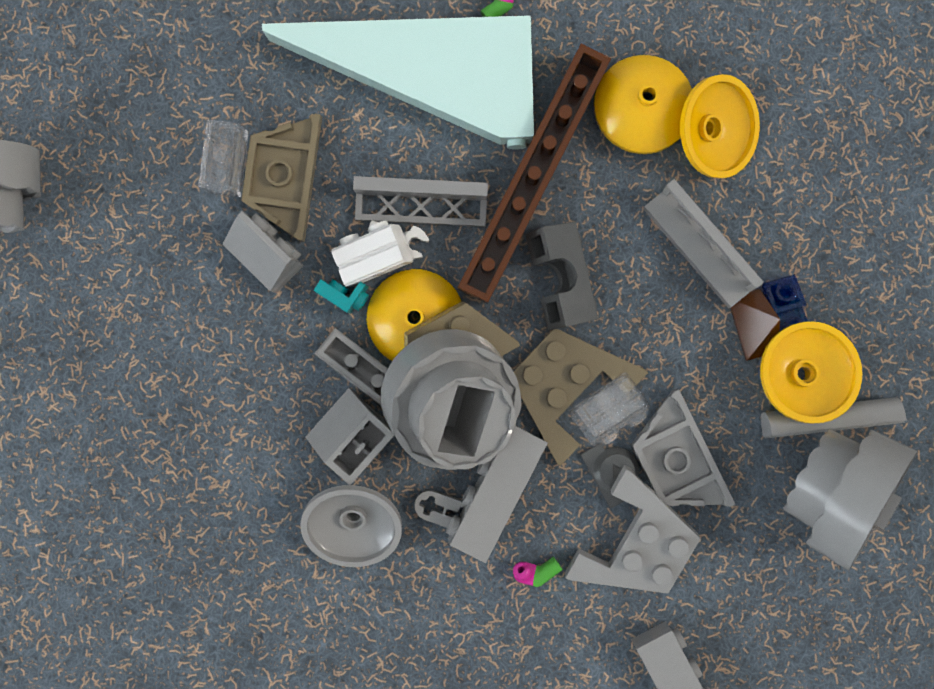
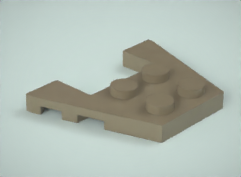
M559 329L551 330L513 372L518 380L521 398L544 441L548 442L547 446L554 460L561 466L580 446L556 422L563 412L602 371L626 394H629L648 372L637 365Z

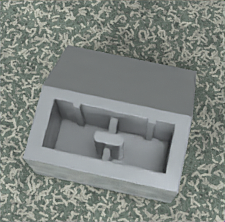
M241 211L233 222L222 245L269 291L278 293L304 266L298 260L302 254L288 241L281 237L277 239L274 235L278 231L265 218L262 219L257 213L250 216Z
M348 388L305 438L323 462L347 484L351 485L394 437V434L385 418L351 388Z

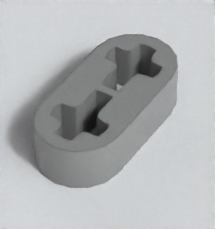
M427 489L418 494L414 507L420 518L447 528L453 515L446 513L447 509L458 512L460 507L465 508L466 505L462 504V500L433 489ZM429 496H433L435 498L434 503L444 507L443 511L431 509L430 513L424 512V505L420 504V501L427 500Z

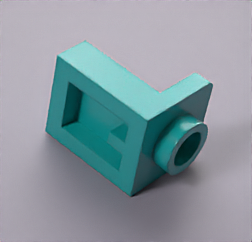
M334 279L330 283L320 280L313 290L349 314L354 309L359 312L369 298V295L365 293L369 287L361 281L350 297L346 295L349 289Z

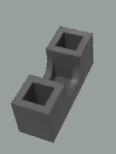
M576 221L544 226L525 234L532 265L550 266L556 272L559 280L556 293L540 299L547 330L550 331L598 320L597 303L593 297L589 280V269L585 263L581 245L582 239L578 232Z

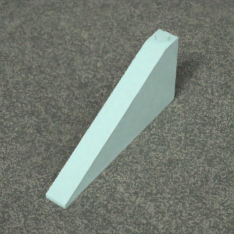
M531 16L262 24V31L270 42L497 144H507V149H524L527 147V144L531 143L534 137Z

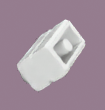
M381 221L368 227L370 233L359 237L358 233L339 240L341 245L333 248L331 252L336 265L339 267L338 271L343 284L346 287L357 286L360 281L362 283L413 262V257L399 225Z

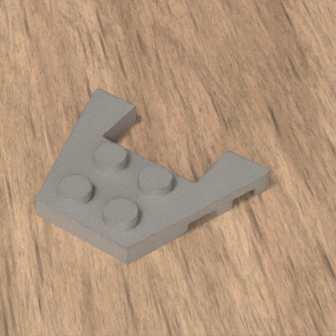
M624 465L610 491L612 496L638 507V512L609 562L578 548L565 571V578L571 581L669 594L701 538L680 515L655 494L654 490L639 479L630 467Z

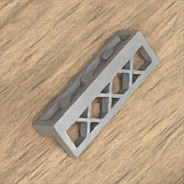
M354 176L353 190L356 193L355 221L371 222L373 220L391 223L486 227L488 183ZM364 195L378 196L385 206L376 214H363ZM383 196H391L394 198L390 202H388ZM401 197H410L418 206L409 216L399 215L392 207ZM416 198L427 199L421 204ZM433 199H443L451 209L442 217H432L424 207ZM448 199L460 201L453 205ZM466 200L480 201V219H466L457 209ZM388 209H390L394 215L382 214H384ZM422 210L427 217L416 215ZM453 212H455V214H456L459 218H448V217H449Z
M675 179L668 183L658 196L644 206L643 209L728 309L764 283Z

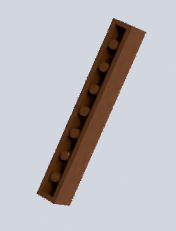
M582 43L580 44L458 286V290L486 304L490 301L611 61L610 57Z

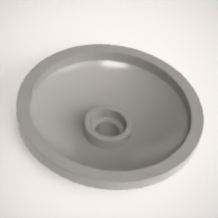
M342 485L331 487L318 493L307 503L302 514L300 528L306 545L318 557L339 566L364 567L378 563L392 554L401 539L402 520L395 505L381 493L362 486Z

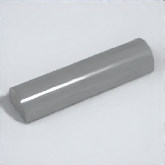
M335 328L314 355L381 406V388L388 368Z
M898 397L855 401L844 414L824 423L798 422L784 416L778 410L762 412L761 414L762 435L765 439L827 432L828 429L837 431L898 424L907 421L903 403Z

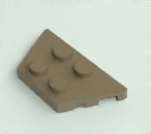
M313 114L308 119L293 124L289 122L278 126L273 131L265 130L250 136L241 201L302 242H305L322 125L321 114Z
M464 301L404 333V348L423 335L446 329L465 330L477 334L490 342L501 356L520 346L516 339Z

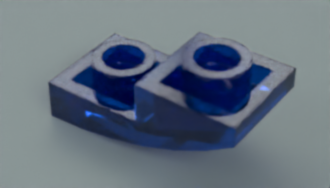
M795 274L762 284L763 294L780 318V331L793 324L808 322L803 310L807 304Z

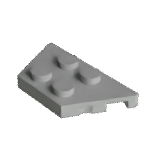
M672 390L631 444L652 489L669 506L724 505L731 507L735 505L680 390Z

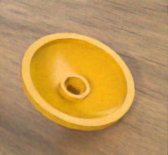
M637 55L625 58L608 69L597 87L594 97V114L597 124L611 143L625 151L636 154H652L663 151L681 138L680 120L682 109L692 88L684 73L674 64L663 58L651 55ZM649 92L653 95L654 99L651 101L645 100L642 94Z
M725 74L707 77L691 90L682 109L680 137L686 157L698 172L710 178L731 177L739 173L748 164L755 152L760 131L759 112L756 101L749 88L736 77Z
M410 269L395 273L377 287L370 299L367 308V328L371 340L386 358L393 361L404 348V333L460 303V296L446 279L431 271ZM412 311L419 312L421 316L420 321L416 324H412L408 320V315Z
M801 322L784 328L770 340L761 359L760 378L767 398L784 416L802 423H824L838 418L853 405L862 384L861 360L853 343L838 329L821 322ZM800 368L805 372L803 380L798 377V370Z

